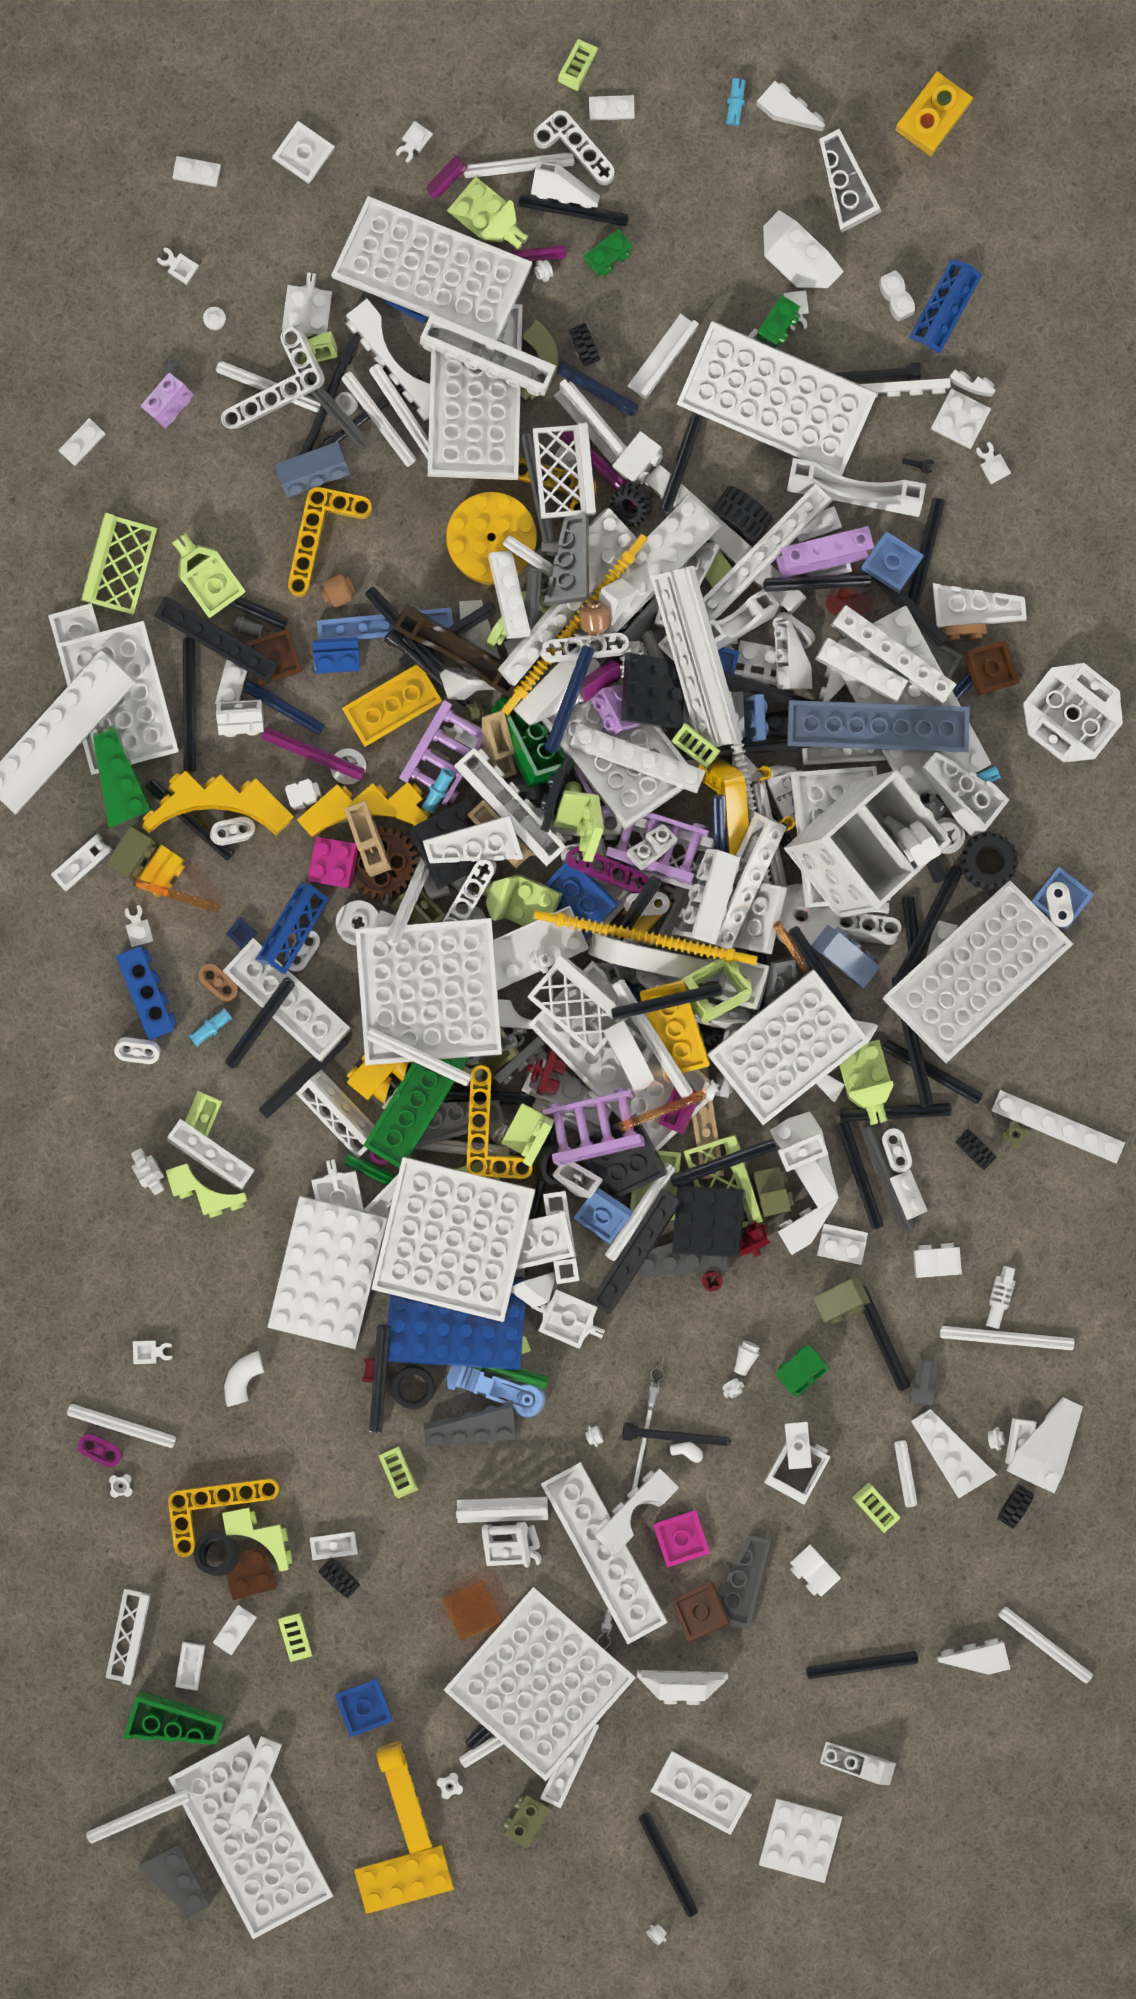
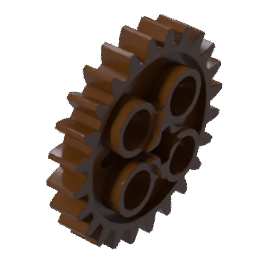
M381 826L379 835L381 841L386 842L388 845L385 852L391 869L397 874V877L394 878L388 871L370 877L366 869L362 868L363 860L359 851L353 883L359 882L356 889L360 891L364 888L363 894L365 896L372 892L371 896L373 899H376L378 894H380L382 900H385L386 894L391 899H394V892L402 895L401 888L408 889L407 882H411V875L415 873L413 866L419 863L413 860V858L419 854L414 851L411 852L415 845L413 843L407 845L410 838L405 836L401 839V831L394 835L393 828L390 827L386 833L385 828ZM403 858L402 867L394 868L393 863L395 859ZM381 874H387V882L379 885L378 877Z

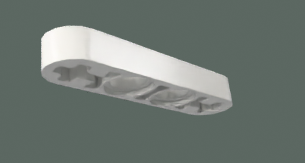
M622 633L553 639L543 644L541 656L550 663L577 660L580 652L572 654L568 651V646L576 644L581 651L583 645L590 646V643L594 641L602 645V650L594 652L592 658L620 656L626 652L629 640ZM606 640H608V645H610L608 650H606ZM616 640H619V643L621 644L623 643L621 649H618L617 645L612 644H614ZM561 645H564V655H562V651H556L554 656H551L550 652H546L549 647H552L553 650H560Z

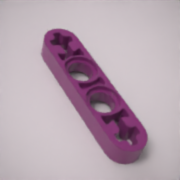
M579 846L572 848L566 854V862L570 867L631 893H640L649 880L644 873L595 853L593 861L598 860L603 866L601 872H596L593 869V861L585 862L580 860L575 862L576 858L573 855L579 853V858L583 859ZM614 869L621 870L623 877L620 881L614 879L612 875ZM639 878V883L642 884V886L637 888L636 883L631 880H636Z

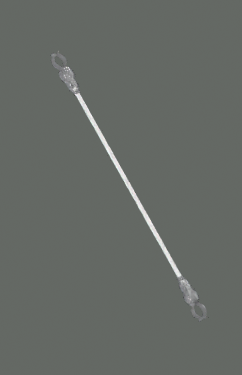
M659 1381L658 1384L651 1382L648 1386V1412L644 1429H649L652 1411H654L661 1391ZM642 1438L632 1489L638 1485L647 1438ZM607 1607L600 1630L602 1633L611 1634L614 1626L613 1616Z

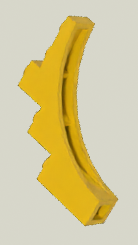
M184 771L182 774L178 772L170 779L169 791L173 795L170 796L168 794L159 803L161 805L160 808L155 812L151 810L143 818L145 821L143 828L150 833L163 822L177 815L195 810L217 809L247 816L262 824L277 836L293 821L294 816L257 779H254L252 782L248 780L239 789L241 791L239 793L222 775H219L217 778L213 776L204 785L206 787L204 790Z
M407 782L388 800L385 798L388 793L379 784L376 787L372 783L353 801L350 799L353 795L345 785L340 788L337 784L300 816L297 821L313 838L326 828L347 820L344 809L366 801L372 816L395 818L413 826L429 819L431 815L423 807L420 809L417 807L423 801L421 797L423 792L415 783L411 786Z

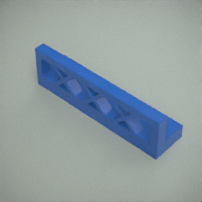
M951 259L909 338L925 344L931 350L940 354L982 274L969 264ZM955 267L961 268L958 275L952 278L951 275ZM949 287L948 294L941 298L943 290ZM938 307L939 311L937 314L931 317L932 310ZM928 326L925 337H920L919 334L922 329Z
M298 884L255 960L261 964L270 965L285 975L329 898L310 884ZM314 894L320 899V902L316 908L311 909L309 900ZM307 914L308 923L305 927L300 928L298 919L301 915ZM295 933L297 942L294 946L289 947L287 938L290 934ZM281 952L285 953L286 958L283 966L274 961L278 953Z

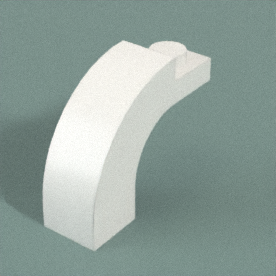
M624 1020L604 1030V1034L619 1060L633 1091L647 1088L655 1080Z

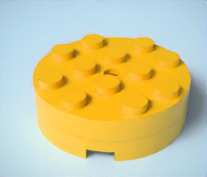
M499 492L480 493L465 500L454 511L447 527V547L454 565L467 578L482 584L495 585L488 556L491 552L511 551L503 545L504 540L508 536L514 537L534 552L537 545L536 527L529 511L515 498ZM495 536L496 539L494 541H489L488 537ZM512 552L517 575L519 576L530 563Z

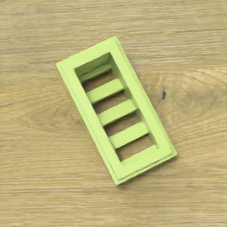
M578 39L559 74L558 82L578 91L598 48ZM580 48L590 53L589 57L577 52ZM574 57L585 61V64L574 60ZM570 66L581 69V72L571 69Z
M331 331L307 340L317 362L337 358V345ZM302 352L303 357L299 358L298 356V361L302 365L307 361V355Z
M686 723L672 740L675 745L706 769L721 752ZM688 733H691L692 736L684 745L682 741L685 739ZM695 738H697L699 741L696 743L693 749L690 750L688 747L695 740ZM704 743L706 746L700 754H695L701 744ZM710 748L712 750V753L704 761L702 757Z
M399 1446L378 1455L395 1497L399 1499L419 1490ZM398 1455L399 1460L387 1464L386 1460ZM402 1464L403 1468L391 1473V1468ZM403 1473L406 1474V1477L397 1481L394 1480V1477ZM409 1481L410 1485L399 1490V1485Z
M867 1483L852 1497L883 1533L900 1519V1516L870 1483ZM872 1493L873 1495L863 1503L862 1501ZM878 1499L879 1502L869 1510L868 1506ZM884 1506L885 1509L875 1517L874 1514ZM890 1512L892 1516L882 1524L880 1520Z
M301 1612L278 1618L290 1662L311 1657L312 1652ZM297 1621V1626L286 1628L285 1624ZM300 1630L301 1634L288 1637L289 1632ZM301 1638L303 1639L302 1643L295 1645L290 1644V1641ZM305 1647L306 1651L293 1654L292 1650Z

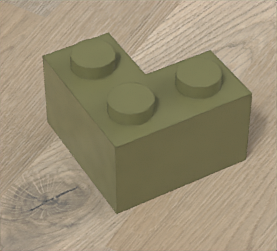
M780 1166L753 1172L763 1217L791 1211L790 1206H793L794 1202L791 1192H787L784 1186L785 1183H788L786 1171L781 1170Z

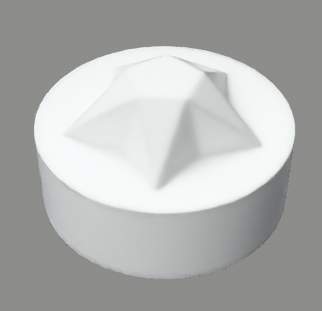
M210 307L205 311L203 321L207 328L219 330L225 325L226 316L222 309Z
M342 392L335 399V402L346 415L353 414L358 407V401L349 392Z

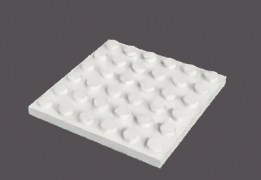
M491 918L406 925L399 943L395 946H390V944L386 943V937L391 926L355 929L366 1066L414 1062L367 1040L366 1034L370 1028L439 1060L502 1055Z
M403 1157L372 1290L504 1322L536 1189Z
M533 1587L447 1685L444 1691L546 1781L636 1677Z

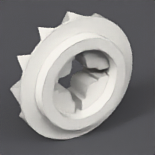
M348 748L342 749L334 755L341 759L346 757L349 762L358 763L356 765L363 767L366 771L365 759L358 751ZM330 768L333 777L342 784H355L359 781Z
M952 818L937 820L936 822L944 827L947 832L955 830L951 835L953 844L950 842L941 853L950 854L956 852L964 843V828Z

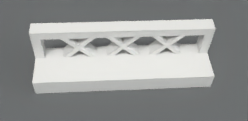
M680 314L631 380L628 388L646 400L697 331L699 323L695 320L691 322Z
M321 1069L296 1094L354 1156L359 1158L368 1149L363 1147L360 1150L354 1144L353 1139H358L364 1145L375 1125ZM307 1088L315 1094V1099L310 1098L305 1092ZM322 1106H326L330 1110L331 1115H327L323 1111ZM338 1122L346 1127V1132L338 1127Z
M181 1119L167 1137V1141L240 1192L255 1171Z
M124 1589L106 1678L122 1681V1684L127 1685L133 1683L151 1594ZM128 1595L140 1597L138 1607L133 1611L126 1604ZM126 1608L128 1614L123 1617ZM131 1616L134 1620L133 1630L126 1634L121 1626L122 1620ZM120 1630L124 1634L121 1638H119ZM126 1637L130 1644L129 1651L122 1656L117 1649V1644ZM117 1653V1655L119 1656V1658L114 1661V1659H115V1654ZM121 1660L125 1665L124 1675L111 1674L113 1665Z

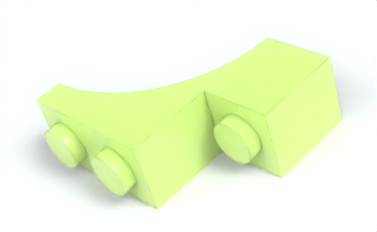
M189 1164L165 1170L173 1196L179 1195L180 1199L192 1196V1191L196 1190L203 1215L209 1214L210 1218L223 1214L222 1209L228 1207L231 1208V1211L243 1208V1203L248 1201L246 1193L227 1195L217 1193L205 1187L195 1177Z
M250 1507L222 1513L226 1536L243 1535L259 1541L272 1553L278 1564L279 1571L289 1570V1564H293L291 1551H286L285 1542L288 1541L286 1528H282L281 1524L254 1529V1525L258 1524L256 1512L251 1511Z

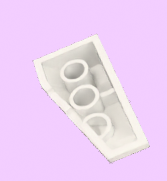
M577 645L570 653H579V646ZM592 658L586 676L600 667L596 658ZM577 660L559 662L526 698L514 708V711L529 726L554 716L559 711ZM580 692L575 705L583 702Z
M937 752L933 753L922 767V770L956 821L972 837L986 831L1009 801L995 784L990 781H983L976 777L977 774L965 771L957 763Z
M811 1112L788 1118L770 1130L780 1149L820 1133L825 1144L822 1129ZM828 1155L793 1169L819 1210L839 1199Z
M1062 1397L1046 1415L1045 1421L1038 1429H1034L1030 1434V1438L1016 1449L1006 1471L1055 1493L1065 1471L1083 1406Z

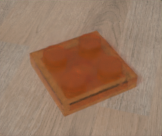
M484 1580L442 1599L461 1641L502 1622Z

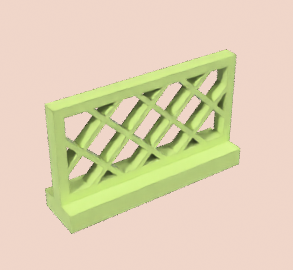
M105 513L81 601L134 615L157 528ZM117 522L125 524L130 531L129 534L120 539L114 531ZM130 526L136 527L138 529L133 531ZM141 529L150 531L149 541L141 545L134 533ZM113 535H114L116 541L113 542V543H111L112 538H113ZM132 535L138 547L127 553L121 541ZM118 543L124 555L113 560L109 554V549ZM148 544L147 549H146V553H145V551L143 550L142 547H144V546H146V545ZM140 549L144 556L143 563L134 566L129 555ZM107 557H108L109 560H110V563H108V564L105 565L106 560H107ZM126 557L132 569L121 574L115 562ZM113 565L118 577L107 582L103 575L104 568ZM142 566L141 571H140V575H139V573H138V571H137V568H139V567ZM134 571L138 577V582L129 588L123 576ZM102 578L105 584L99 587ZM120 578L126 590L115 596L109 584ZM105 586L113 597L106 602L96 600L98 590ZM134 588H136L135 593H134V596H133L131 590L134 589ZM127 592L133 600L130 609L121 607L117 600L118 597ZM114 600L117 605L110 604L109 602Z
M736 1134L685 1150L684 1154L688 1167L697 1166L692 1163L690 1154L700 1152L707 1156L704 1163L707 1162L709 1157L717 1159V1157L710 1154L714 1146L723 1143L727 1152L726 1155L741 1150ZM711 1148L709 1153L703 1151L705 1149ZM745 1162L730 1167L733 1171L730 1182L718 1177L720 1171L716 1172L715 1175L710 1174L714 1178L709 1187H712L715 1180L718 1179L728 1184L727 1188L732 1186L736 1189L745 1190L744 1211H746L748 1221L743 1222V1227H746L753 1221L763 1222L764 1219ZM734 1178L736 1180L737 1185L732 1183ZM698 1179L693 1181L695 1187H704L699 1184Z

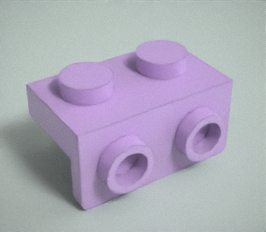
M168 373L142 403L141 408L166 429L175 420L179 412L189 404L194 394L184 383L171 373Z
M623 684L602 688L591 699L608 734L614 737L622 730L635 728L640 725L621 721Z

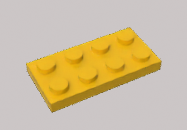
M414 665L342 709L364 747H367L442 703V700L427 674L419 666Z
M684 980L642 990L640 991V997L642 1001L687 991ZM691 1003L646 1013L647 1018L682 1073L710 1065Z
M442 1845L354 1869L366 1914L454 1890Z

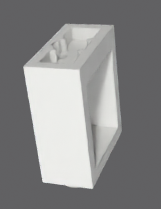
M785 1442L764 1483L805 1505L830 1459V1456L826 1454L828 1450L818 1444L815 1447L810 1445V1452L820 1457L821 1460L805 1490L801 1492L774 1477L787 1453Z

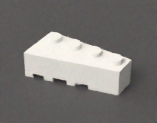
M840 129L820 138L840 230L844 232L882 211Z
M706 850L696 874L698 882L690 888L688 893L690 901L686 909L682 908L679 915L682 918L678 928L674 927L672 935L692 940L693 942L698 941L699 943L716 945L721 934L720 928L723 918L727 913V903L733 892V882L740 868V857L720 850Z

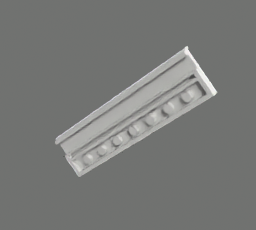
M694 566L650 576L693 729L715 747L742 741L739 724ZM702 743L699 750H703L706 745Z
M103 650L92 659L0 761V800L15 815L135 685V680L123 671Z
M571 906L552 913L557 915L558 913H564L566 917L571 915L572 918H575ZM536 920L494 939L497 990L539 972L534 971L529 964V956L533 954L535 948H539L541 952L547 953L549 957V965L547 967L554 965L560 955L570 958L588 950L589 947L582 931H579V928L573 930L572 926L569 928L565 925L558 927L556 923Z

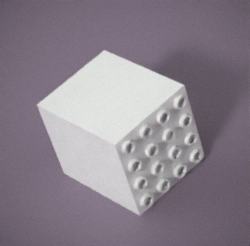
M897 770L858 780L784 848L838 918L877 911L926 865L924 864L920 867L914 861L911 863L908 861L905 854L903 855L899 849L892 830L883 825L886 817H893L907 828L917 820L921 821L934 837L941 851L951 842L945 828L936 822L934 814L931 810L925 808L920 801V796L914 790H911L906 783V778Z

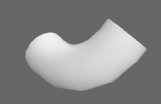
M259 1351L252 1352L238 1359L228 1371L224 1384L227 1407L249 1401L247 1396L248 1382L252 1377L264 1373Z

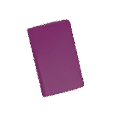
M455 156L428 184L427 191L432 199H439L468 169V166L459 156Z
M610 659L585 677L580 689V695L585 703L592 699L602 688L609 687L620 679V666L618 662Z
M674 1086L658 1124L684 1134L701 1096L700 1092L693 1090L692 1094L688 1097L682 1098Z

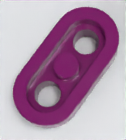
M86 1434L78 1442V1449L82 1455L106 1467H113L121 1460L122 1453L120 1448L95 1434ZM87 1441L94 1443L93 1449L86 1447ZM108 1451H112L114 1453L113 1459H108L106 1457V1453Z

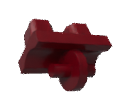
M553 1051L548 1055L544 1068L542 1067L543 1060L537 1058L535 1064H529L527 1067V1071L532 1073L530 1080L537 1082L538 1076H541L536 1094L541 1096L544 1092L557 1094L561 1082L550 1078V1074L554 1072L563 1075L566 1063L562 1059L557 1058V1054Z
M753 1221L746 1226L747 1232L742 1233L740 1256L753 1253L755 1257L761 1256L760 1248L771 1243L768 1235V1226L765 1223L760 1225L757 1221Z

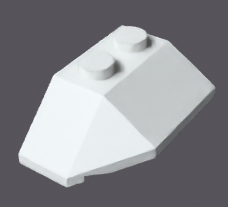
M780 210L763 226L764 257L797 288H829L844 272L831 254L797 221Z
M637 1670V1677L659 1700H664V1704H677V1701H686L688 1705H700V1701L708 1699L728 1679V1672Z

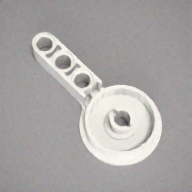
M792 884L785 887L787 891L776 937L789 947L797 948L788 933L789 929L794 926L800 928L810 945L814 943L827 924L834 929L837 926L848 933L846 937L848 940L852 938L855 941L892 945L898 940L901 923L895 918L870 914L838 918L829 906L805 908L803 884ZM796 917H803L805 921H798ZM840 923H847L850 927L845 928ZM863 926H870L872 930L867 931ZM885 929H892L895 933H887Z

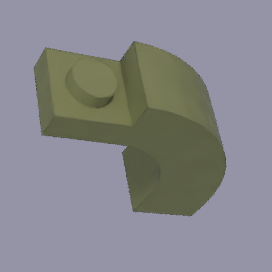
M536 320L523 334L522 341L536 353L539 359L556 365L555 374L547 389L548 392L555 381L558 371V350L549 331ZM535 376L533 378V380H536L540 383H544L545 381L544 378L541 376ZM525 388L520 392V398L525 403L529 399L533 401L537 397L527 392Z

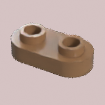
M949 625L942 627V632L948 637L947 641L961 640L960 637H969L970 640H981L983 635L987 634V625Z
M206 964L200 968L198 973L200 982L219 999L232 1001L237 997L238 985L218 966ZM208 971L214 972L215 976L211 980L206 977ZM225 986L231 987L230 994H224L223 988Z

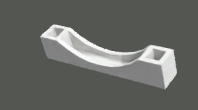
M368 299L364 300L346 315L348 320L346 323L347 327L353 334L357 332L361 336L360 343L367 351L372 350L374 352L376 363L380 364L382 369L384 367L387 368L390 372L388 377L395 386L400 384L405 390L402 393L410 404L414 402L417 405L418 409L416 411L424 421L426 419L429 420L430 384L414 378L395 362L383 339L381 315Z
M793 458L787 491L805 495L817 484L835 501L919 517L926 484L908 480L885 483L857 481L832 473L816 462Z

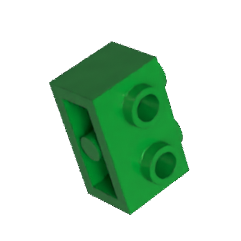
M617 229L583 256V261L597 278L600 275L604 277L614 269L613 265L618 261L622 263L632 255L630 252L633 246L620 229Z
M781 295L757 332L756 339L774 348L778 344L783 345L789 335L786 332L789 326H795L801 316L798 313L801 306Z
M811 1345L799 1348L795 1353L796 1356L790 1361L783 1362L775 1373L787 1390L796 1398L831 1369Z

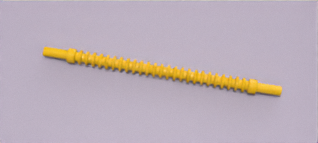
M640 534L629 550H625L621 554V560L617 559L618 564H613L614 569H609L610 574H605L606 579L601 580L602 584L597 585L598 589L593 590L594 594L589 595L590 599L585 601V605L589 601H598L601 589L613 583L616 579H620L619 575L624 574L623 570L629 568L627 565L635 561V555L648 540L645 535ZM577 610V615H573V620H569L570 624L565 625L566 629L561 630L562 634L557 635L558 639L572 638V634L576 635V629L580 630V610ZM549 647L550 649L546 652H550L551 656H554L555 652L560 650H553L552 647ZM543 658L540 661L537 660L538 664L536 666L533 665L534 669L533 671L529 670V676L525 675V681L521 680V685L516 686L514 689L515 693L501 711L508 716L518 702L526 698L528 695L527 691L532 690L531 686L536 685L535 681L540 680L539 676L544 675L543 671L548 670L547 666L552 665V663L545 661Z
M535 910L533 918L556 923L558 927L565 925L569 928L572 926L573 930L579 928V931L585 929L586 932L591 930L593 934L595 932H598L599 935L604 933L605 936L610 934L612 938L614 936H617L618 939L623 937L624 940L629 938L631 942L633 940H636L637 943L643 941V944L648 942L650 946L652 944H656V947L662 945V948L667 946L669 950L671 948H675V951L681 949V952L686 950L688 954L690 952H694V955L700 953V956L705 954L707 958L709 956H713V959L719 957V960L724 958L726 962L730 963L738 961L756 965L758 956L735 952V949L732 948L725 950L724 947L719 949L717 945L715 947H712L711 944L705 946V943L700 945L698 941L696 943H693L692 940L686 942V939L681 941L679 937L677 939H673V936L667 938V935L662 937L660 933L658 935H654V932L648 934V931L642 933L641 929L639 931H635V928L629 930V927L623 929L622 925L620 927H616V924L610 926V923L604 925L603 921L599 924L597 920L591 922V919L585 921L583 917L579 920L578 916L572 918L571 915L566 917L564 913H558L557 915Z

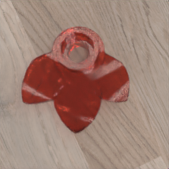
M840 588L837 596L827 595L826 607L835 616L838 615L845 605L859 615H863L868 611L871 603L869 593L857 596L854 588Z

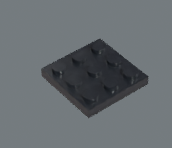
M626 653L621 721L680 730L683 725L684 694L675 662L657 657Z
M467 799L407 830L438 890L470 874L478 862L429 863L423 840L476 825L468 816L473 809Z
M637 1113L631 1115L633 1130L644 1137L645 1146L585 1159L590 1171L602 1178L603 1181L599 1185L600 1189L614 1199H618L668 1174ZM621 1120L610 1126L612 1137L615 1139L623 1138V1134H625L623 1121ZM602 1131L590 1135V1142H593V1144L602 1143ZM581 1140L576 1143L578 1148H580Z
M677 1186L676 1197L682 1200V1203L675 1212L672 1253L740 1258L745 1190Z

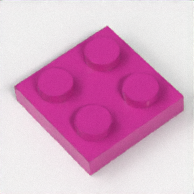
M316 837L307 881L351 889L359 852L356 843Z
M696 1510L653 1523L667 1567L710 1554Z

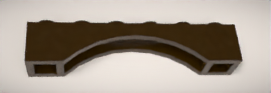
M407 603L394 623L393 628L454 659L479 676L488 685L509 698L520 682L519 680L515 686L511 685L499 672L498 668L504 661Z

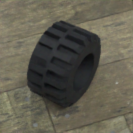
M728 486L712 507L714 513L732 530L754 542L759 540L773 521L771 514L766 508L750 495L734 486Z
M981 833L964 846L960 855L962 874L965 875L966 880L971 882L974 887H979L983 890L997 889L1009 882L1014 876L1018 866V854L1015 852V846L1008 841L1007 837H1003L999 833ZM984 848H993L1002 857V866L994 874H984L976 865V856Z

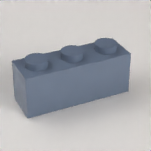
M338 441L275 464L287 498L350 475Z
M827 924L811 947L849 979L865 988L880 968L874 962L876 957L867 950L862 952L860 950L862 945L852 938L848 940L846 938L848 933L838 926L834 929Z

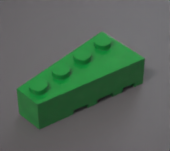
M507 696L497 699L491 714L500 711L510 698ZM513 709L508 716L505 714L515 751L512 756L528 788L547 783L551 773H556L557 768H561L564 757H566L562 752L563 748L559 746L556 753L546 750L545 746L549 738L547 733L549 731L544 725L541 726L539 723L529 726ZM572 762L570 771L572 770L573 766L575 765L574 762Z
M115 724L93 734V741L108 825L111 828L151 811V805Z
M139 1690L134 1700L123 1739L166 1740L165 1742L183 1741L187 1743L216 1745L226 1717Z

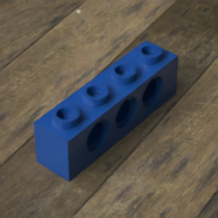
M139 946L117 955L116 959L148 1039L153 1040L175 1031L174 1025H177L174 1013H169L166 1004H169L165 991L160 992L157 984L161 981L157 971L151 970L149 963L152 962V958L148 949L143 950V947ZM138 965H142L145 968V975L141 978H137L134 975V968ZM146 986H151L154 990L153 996L149 999H145L142 996V990ZM154 1007H159L162 1010V1016L158 1020H154L150 1016V1012Z

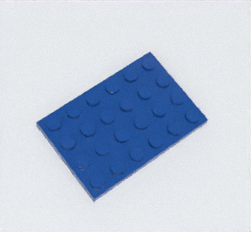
M514 1279L513 1286L526 1281V1279ZM511 1292L505 1320L501 1322L390 1294L387 1325L390 1326L388 1362L520 1370L526 1302Z

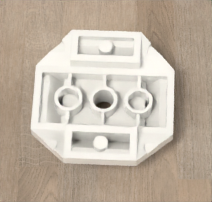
M1085 663L1052 667L1023 703L1027 734L1063 763L1094 760L1123 724L1120 691ZM1069 708H1074L1078 712L1076 720H1071L1067 717L1066 712Z

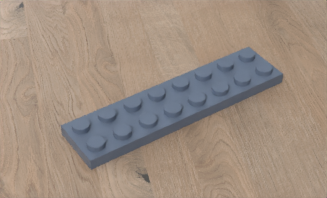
M789 700L787 746L968 752L970 707Z

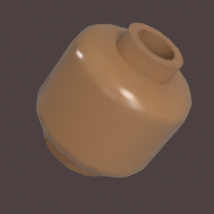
M342 574L325 580L323 583L324 590L321 591L325 603L330 602L333 607H339L352 601L353 594L356 593L350 578H345Z
M589 601L587 605L580 609L581 629L591 636L604 634V631L610 626L608 607L602 605L600 601Z

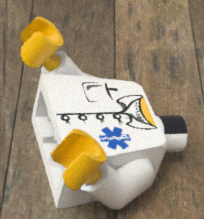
M785 765L757 768L756 771L760 770L763 773V777L758 780H766L767 786L783 818L779 823L783 822L787 825L786 833L796 825L791 773L802 772V770L797 771L795 767Z

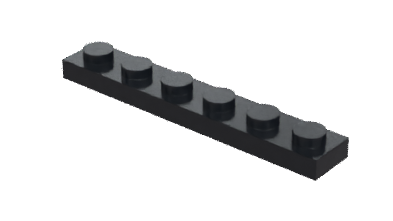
M164 597L154 615L266 683L271 682L280 666V663L169 597Z
M661 1189L590 1302L606 1314L612 1313L681 1205L682 1200L666 1189Z

